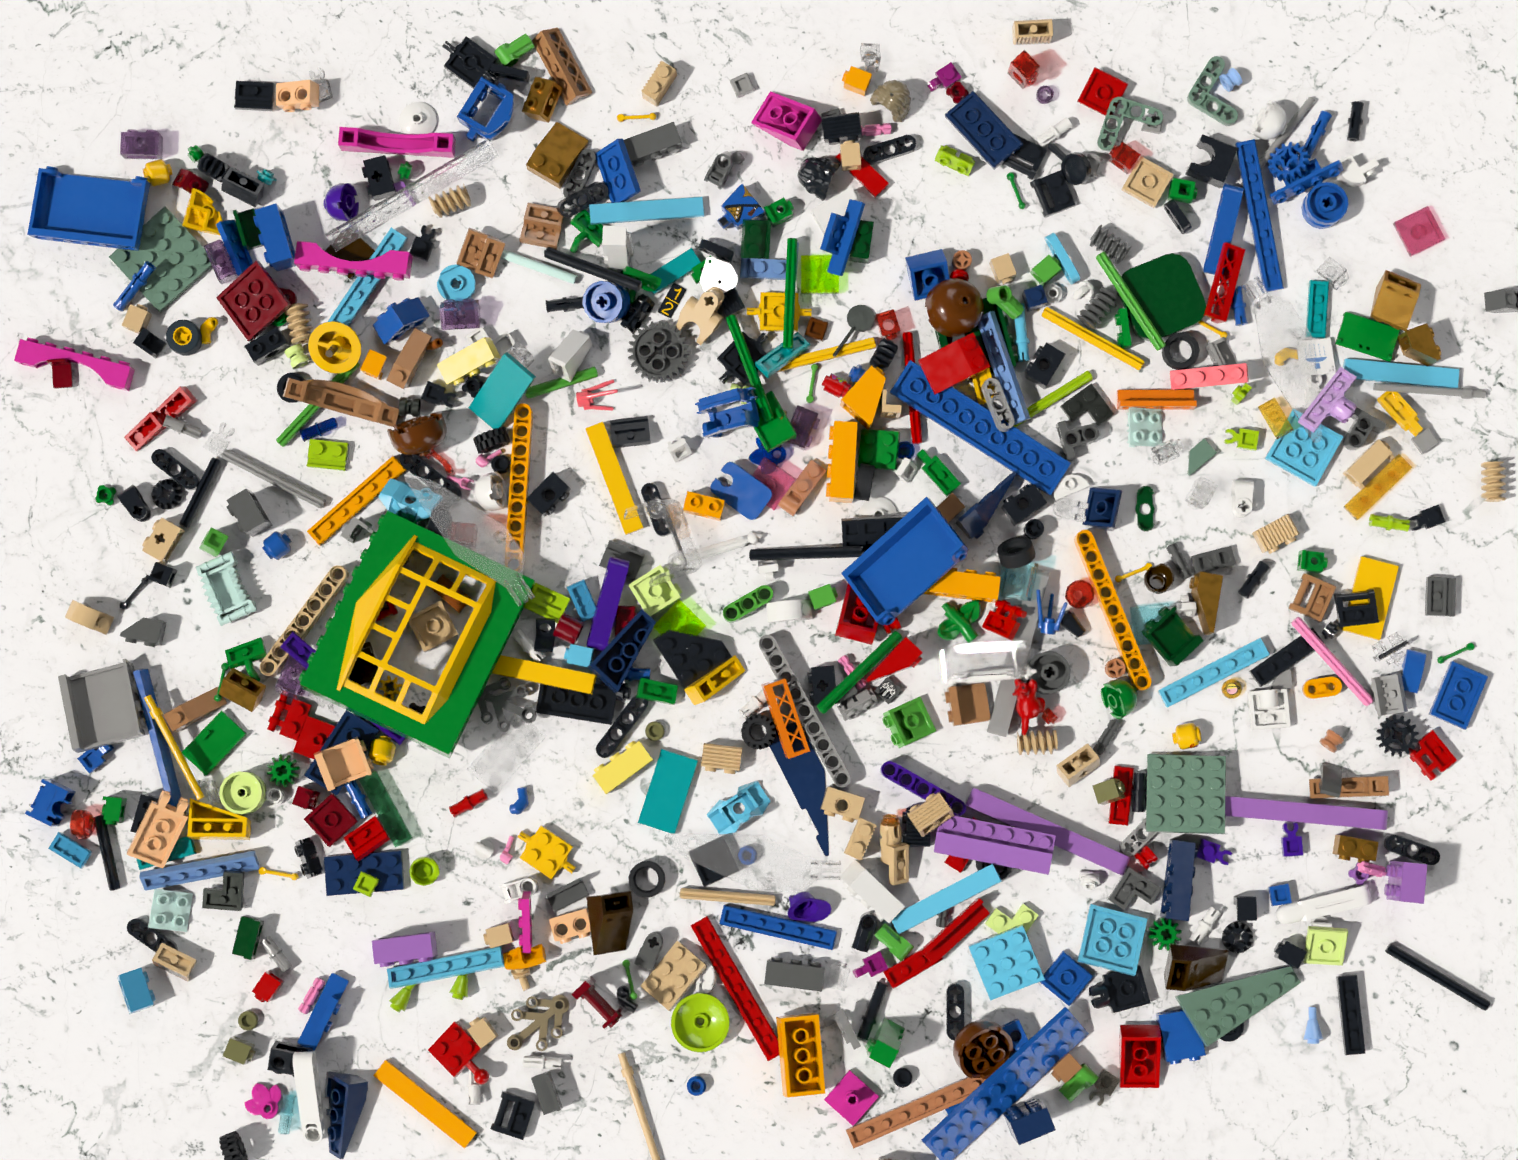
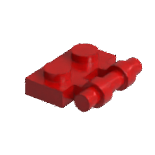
M997 600L995 602V606L998 607L996 612L989 611L982 628L1013 641L1021 625L1016 620L1019 617L1025 618L1027 612L1022 607L1013 606L1006 600Z
M281 693L279 700H276L274 713L268 720L270 723L267 730L274 732L277 725L281 726L280 735L297 741L306 717L309 715L313 705L293 698L291 705L286 704L288 696ZM283 709L288 710L284 721L279 719Z
M1430 730L1419 739L1417 744L1420 746V749L1418 751L1411 748L1408 749L1410 753L1409 758L1417 763L1421 768V773L1424 776L1426 775L1430 781L1436 778L1435 773L1432 771L1436 767L1440 772H1444L1457 761L1433 730ZM1424 754L1432 761L1429 765L1422 759Z

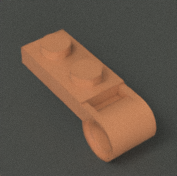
M810 460L783 496L778 506L794 516L827 470L813 460Z

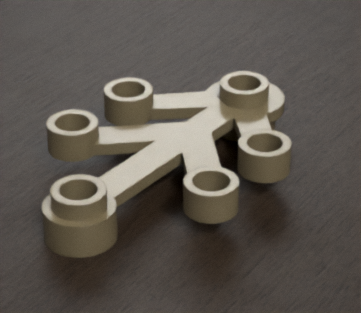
M556 995L552 1000L537 999L534 996L526 1000V1005L529 1008H535L536 1006L548 1007L549 1009L544 1013L526 1012L520 1009L513 1010L511 1018L514 1021L521 1019L535 1021L519 1034L511 1035L507 1039L508 1048L511 1050L520 1049L523 1045V1040L540 1027L536 1048L539 1051L546 1050L548 1047V1042L546 1041L548 1019L554 1014L555 1021L554 1028L551 1030V1036L555 1039L560 1038L563 1035L561 1028L563 1013L569 1009V1000L564 995ZM530 999L536 1001L534 1006L529 1005ZM561 1001L563 1007L557 1008L556 1002ZM515 1011L520 1012V1018L514 1017ZM554 1029L560 1030L559 1036L554 1035ZM512 1039H516L518 1041L517 1046H513L511 1044ZM541 1041L546 1045L543 1049L538 1046Z

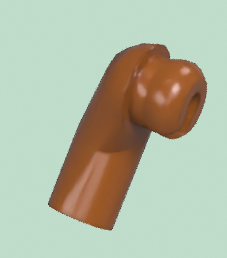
M436 338L430 341L426 351L440 348L443 345L442 339Z

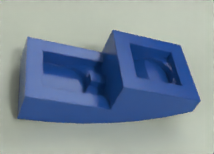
M1410 649L1406 650L1401 673L1405 691L1418 693L1426 653Z

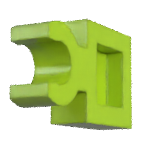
M1247 383L1242 387L1238 385L1232 392L1234 397L1231 401L1237 405L1244 399L1252 387Z
M1240 428L1239 432L1236 433L1232 429L1225 430V433L1232 435V439H1225L1223 443L1232 444L1237 442L1236 448L1257 450L1259 431Z

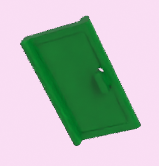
M1343 313L1344 317L1335 344L1390 362L1400 330L1355 314Z
M773 391L766 393L774 415L773 420L764 421L757 400H755L760 421L758 422V427H755L754 430L767 452L772 451L792 438L795 439L797 436Z
M221 710L181 753L204 776H207L247 733Z

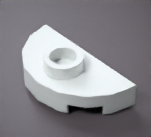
M1066 475L1061 478L1054 489V501L1083 490L1090 485L1086 479L1079 475Z
M699 958L707 967L696 979V993L708 994L715 986L717 979L716 971L711 963Z

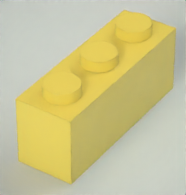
M484 337L441 361L437 366L447 385L454 384L458 386L465 382L464 378L468 376L474 377L481 373L480 369L484 367L490 368L497 364L496 360L501 357L491 337Z
M632 741L625 747L627 749L622 754L617 752L609 758L611 762L606 766L602 763L594 769L595 774L592 776L605 794L614 790L653 761L640 741L637 743Z

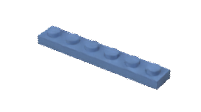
M989 311L982 315L978 327L996 379L1000 382L1014 417V425L1030 419L995 312Z
M255 851L143 871L140 872L139 878L146 891L221 877L225 870L242 872L258 870L259 862Z

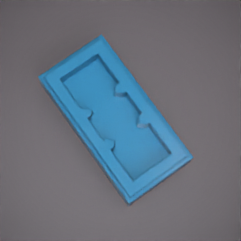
M582 579L567 586L566 588L580 620L584 622L593 618L596 605L585 580Z
M61 832L57 833L48 848L81 869L92 854L91 850Z

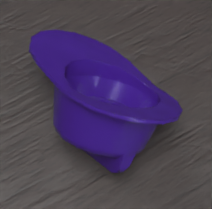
M804 891L789 896L790 908L787 914L792 920L818 922L827 918L831 913L832 908L827 901L815 899L809 892Z

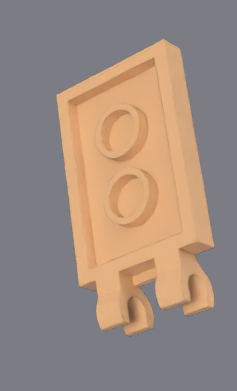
M162 790L158 802L151 801L131 842L127 855L164 868L188 819V815L184 814L189 805L188 799L180 797L177 807L167 804L171 797L170 792Z

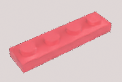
M1247 363L1173 370L1170 371L1171 390L1249 382Z

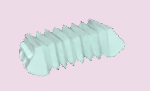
M232 551L196 566L198 575L203 577L200 582L205 583L202 586L203 589H206L204 595L209 597L207 602L212 603L210 608L215 609V614H219L217 620L221 626L257 611L255 601L249 600L251 595L246 594L247 591L243 589L245 586L240 584L242 582L239 579L240 574H238L240 570L236 569L238 561Z

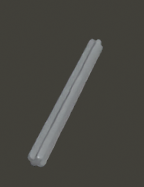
M227 449L222 454L224 460L320 509L323 508L326 502L325 499Z

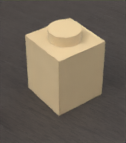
M850 140L840 144L842 171L860 170L861 156L859 143Z
M1009 253L990 260L989 264L997 284L1002 283L1006 285L1014 281L1013 278L1016 277L1017 273Z
M130 304L122 326L139 334L143 327L147 329L152 314L143 305L137 304V306H133Z
M510 922L485 929L486 933L483 934L485 944L489 945L490 948L514 942Z
M478 1016L469 1023L471 1027L467 1030L480 1048L498 1036L486 1017L480 1019Z

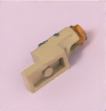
M885 814L880 823L879 846L881 848V862L889 865V884L894 886L909 882V845L901 842V827L898 815Z

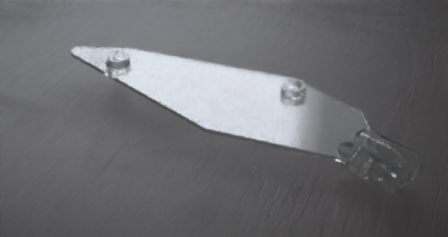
M1257 276L1254 280H1250L1247 284L1245 283L1241 286L1254 306L1263 364L1299 419L1320 393L1311 333L1291 302L1270 296ZM1323 422L1314 433L1304 427L1314 443L1321 441Z
M413 474L405 476L406 483L455 556L504 586L518 606L522 605L521 600L524 603L529 601L526 593L530 599L535 597L523 579L526 556L505 525L434 481ZM424 493L430 494L427 497L423 496Z
M668 833L664 838L670 846L686 859L759 893L797 894L805 891L817 880H841V876L822 875V873H841V868H822V865H841V861L816 860L764 835ZM690 840L696 841L695 847L689 846Z

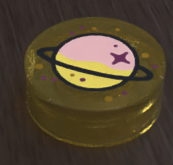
M1230 679L1222 684L1221 691L1226 698L1233 699L1241 694L1242 687L1237 680Z

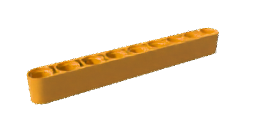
M524 403L517 405L514 411L504 562L505 566L509 568V563L512 560H517L519 566L514 571L518 573L523 570L528 504L526 498L528 497L533 426V411L529 405ZM527 409L529 410L528 415L524 418L520 417V410ZM520 428H526L528 431L523 437L518 435ZM523 446L526 448V453L521 456L517 455V449ZM522 465L525 467L524 473L516 474V467ZM522 484L524 490L519 494L515 493L514 487ZM516 503H521L523 506L522 510L518 513L514 512L513 506ZM520 522L521 529L517 532L512 531L513 523ZM519 541L520 548L516 551L511 550V543Z
M1081 530L1076 534L1074 542L1120 657L1126 666L1130 682L1136 690H1146L1151 685V677L1093 534L1089 530ZM1084 534L1088 537L1089 541L1087 544H1082L1079 541L1080 535ZM1088 552L1095 554L1096 559L1094 562L1087 560L1086 555ZM1095 570H1100L1103 573L1101 580L1094 577L1093 573ZM1104 587L1110 591V596L1107 598L1101 595V589ZM1110 605L1117 608V614L1114 616L1108 612ZM1117 623H1121L1124 626L1123 633H1118L1115 630ZM1124 641L1131 643L1132 648L1130 651L1123 649L1122 644ZM1131 659H1136L1139 662L1137 669L1130 667ZM1138 677L1145 678L1146 685L1144 687L1138 686Z

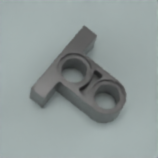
M1356 407L1351 417L1354 419V422L1344 438V446L1348 450L1358 449L1364 444L1371 430L1379 434L1384 431L1387 424ZM1360 420L1366 421L1367 429H1363L1360 426ZM1351 436L1357 438V445H1353L1350 442Z
M1065 420L1056 424L1067 461L1075 459L1074 448L1091 444L1099 436L1098 428L1092 424L1071 430L1067 429ZM1092 430L1094 438H1087L1085 431ZM1073 435L1076 438V443H1068L1066 437Z

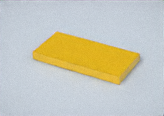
M1363 556L1360 557L1351 593L1366 592L1367 589H1374L1379 623L1342 627V631L1375 640L1381 639L1399 566ZM1367 599L1349 601L1348 607L1368 605L1369 603Z

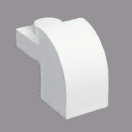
M1351 154L1340 160L1344 170L1336 177L1342 184L1348 187H1358L1367 181V177L1376 172L1375 169L1379 166V163L1375 158L1359 167Z
M786 600L766 603L768 622L812 619L811 600Z

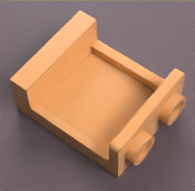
M358 737L314 753L328 791L360 777L372 775L371 769H374L371 759H366L364 752L367 749L363 740L359 741Z

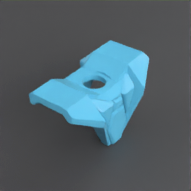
M390 478L378 496L388 511L415 524L431 517L439 502L443 501L441 495L430 490L428 492H421L412 489L410 483ZM409 497L414 503L408 504L405 500Z
M754 781L738 787L737 794L727 801L719 800L707 813V816L717 829L719 835L736 833L740 825L754 816L763 815L771 800L767 797L759 782ZM736 803L744 805L745 810L742 814L734 812L733 806Z

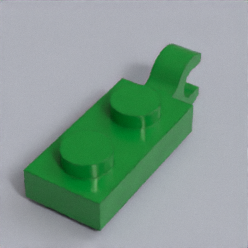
M923 449L917 453L916 456L925 464L921 469L946 497L961 484L936 455L931 459Z

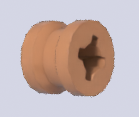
M965 250L957 251L952 259V265L955 270L963 269L966 271L972 262L970 253Z
M1112 659L1105 665V673L1110 678L1121 677L1126 670L1124 662L1120 659Z
M1328 729L1326 736L1321 738L1319 743L1335 753L1337 746L1342 744L1344 739Z

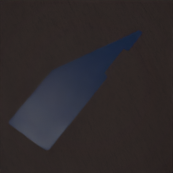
M796 722L786 725L787 731L794 734L797 728ZM804 729L803 732L810 752L790 759L785 757L776 730L774 742L769 747L800 808L807 810L819 834L816 836V839L824 855L828 856L827 815L824 814V810L820 809L826 792L825 770ZM795 738L792 744L794 752L804 749L802 741Z

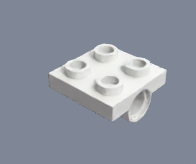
M1287 689L1247 692L1251 730L1291 727Z

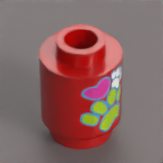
M832 373L830 376L826 375L822 382L823 390L838 398H843L847 394L851 384H848L847 380Z

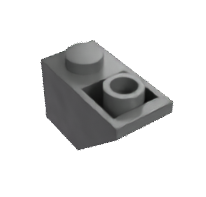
M1500 289L1484 293L1486 312H1518V291Z
M143 617L122 631L120 636L125 638V642L136 644L137 640L144 641L145 646L155 647L156 644L162 645L167 622Z

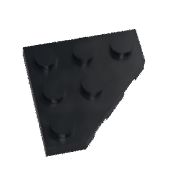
M667 630L653 639V642L683 688L688 687L732 657L724 643L714 638Z

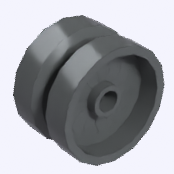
M1046 651L1040 653L1028 663L1029 667L1037 670V673L1032 674L1027 682L1029 683L1031 679H1034L1037 682L1036 692L1040 694L1050 695L1061 691L1070 679L1071 669L1068 661L1056 652ZM1045 670L1051 672L1049 677H1046L1047 674H1044Z

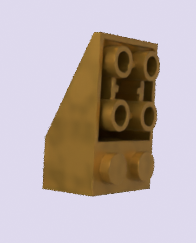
M1385 270L1375 290L1370 317L1378 322L1389 324L1395 329L1407 331L1420 294L1421 284Z

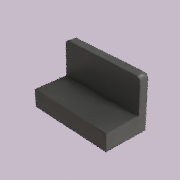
M579 878L545 895V897L548 899L553 911L556 912L588 896L589 893L582 878Z
M547 1071L531 1077L543 1115L562 1110L563 1107L551 1072Z

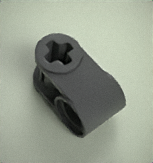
M726 151L717 155L704 181L717 185L718 189L721 190L734 165L735 157L733 154ZM722 156L728 159L729 163L727 166L721 163Z
M652 932L646 937L634 964L650 971L653 970L663 945L661 934ZM656 937L659 944L652 946L649 939Z

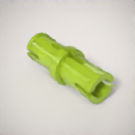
M1371 514L1369 517V521H1371L1369 526L1385 528L1388 531L1395 529L1408 532L1410 525H1407V523H1410V520L1393 518L1392 515L1386 517Z

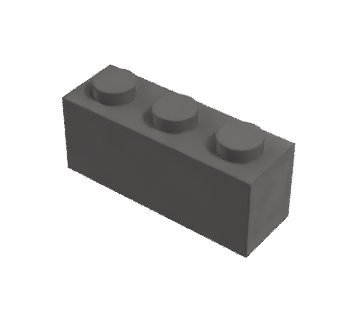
M674 122L624 139L628 155L634 167L644 164V161L649 159L657 160L662 157V154L668 152L669 154L676 153L682 147V142Z
M771 957V960H767L764 984L822 992L825 967H821L822 963L810 962V965H804L801 960L791 959L790 963L783 962V958Z

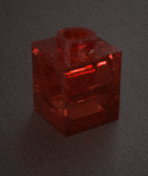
M1121 142L1119 146L1115 145L1110 151L1111 158L1109 162L1128 174L1141 154L1124 142Z
M894 309L875 315L881 339L893 340L897 338L901 330ZM885 322H890L893 324L894 328L892 330H886L884 329L883 324Z

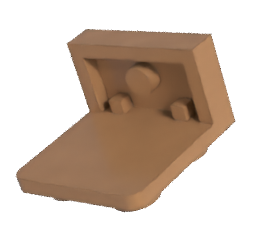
M984 683L948 687L947 692H944L946 704L949 703L950 711H947L949 723L952 722L953 726L990 720L989 704Z

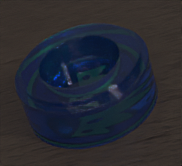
M902 441L899 443L898 458L904 460L906 457L910 460L915 453V448L912 443Z

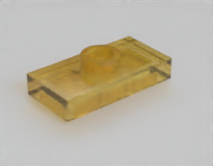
M1275 397L1258 406L1276 439L1293 431L1291 424Z

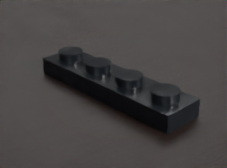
M1313 627L1310 628V629L1317 635V637L1322 641V639L1319 637V635H1318L1317 632L1314 630V628H1313ZM1300 635L1249 672L1259 687H1262L1314 649Z
M1357 975L1336 976L1344 1055L1366 1054Z

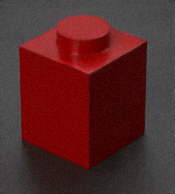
M270 971L264 972L252 990L255 993L254 997L263 1003L265 1001L270 1002L285 981Z

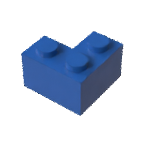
M418 297L414 299L406 298L399 304L396 302L390 304L386 308L387 311L377 317L378 320L373 324V327L385 345L398 340L407 330L421 326L430 315Z

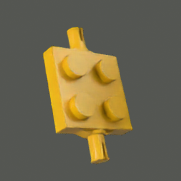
M761 292L758 308L747 307V315H758L760 331L783 332L785 293ZM795 293L794 332H798L800 316L811 317L812 308L800 309L798 303L799 293Z
M541 825L531 837L523 831L517 836V838L527 843L520 859L550 879H553L557 871L562 867L571 874L575 870L576 866L567 861L568 854L574 846Z

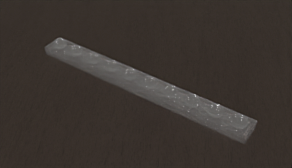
M488 138L325 235L335 252L499 155Z

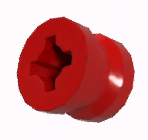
M897 617L892 624L882 625L887 635L892 630L901 628Z
M1146 845L1140 853L1134 855L1146 870L1150 868L1152 862L1158 861L1157 856Z

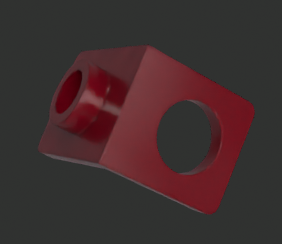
M180 169L172 185L182 188L190 194L193 188L205 193L209 182L189 170Z
M67 359L47 360V363L52 366L53 388H71L73 386L71 362Z

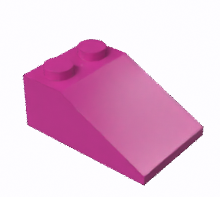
M770 91L751 123L785 144L804 151L821 124L822 119L814 108Z

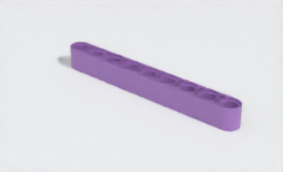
M972 788L965 804L1012 827L1056 835L1055 846L1122 876L1131 859L1124 854L976 788Z
M1225 796V816L1387 830V810Z

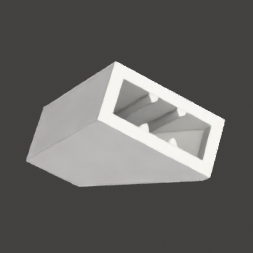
M850 187L811 210V214L823 235H825L831 213L845 216L850 199L861 201L857 191H853Z
M573 329L550 355L548 361L555 376L569 382L572 381L592 346L590 336L586 332L581 330L578 332Z

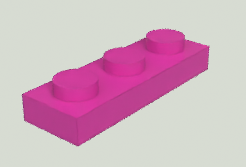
M523 891L522 898L518 899V910H522V916H519V928H522V934L519 935V946H523V953H531V891Z

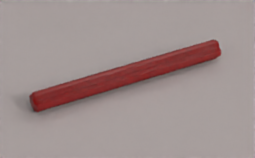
M904 332L902 335L905 367L910 360L915 363L912 332ZM909 406L912 443L921 444L920 412Z

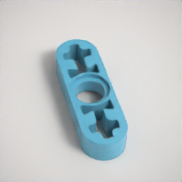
M1053 232L1046 236L1045 241L1053 256L1060 262L1061 270L1069 283L1072 285L1080 281V276L1056 234Z

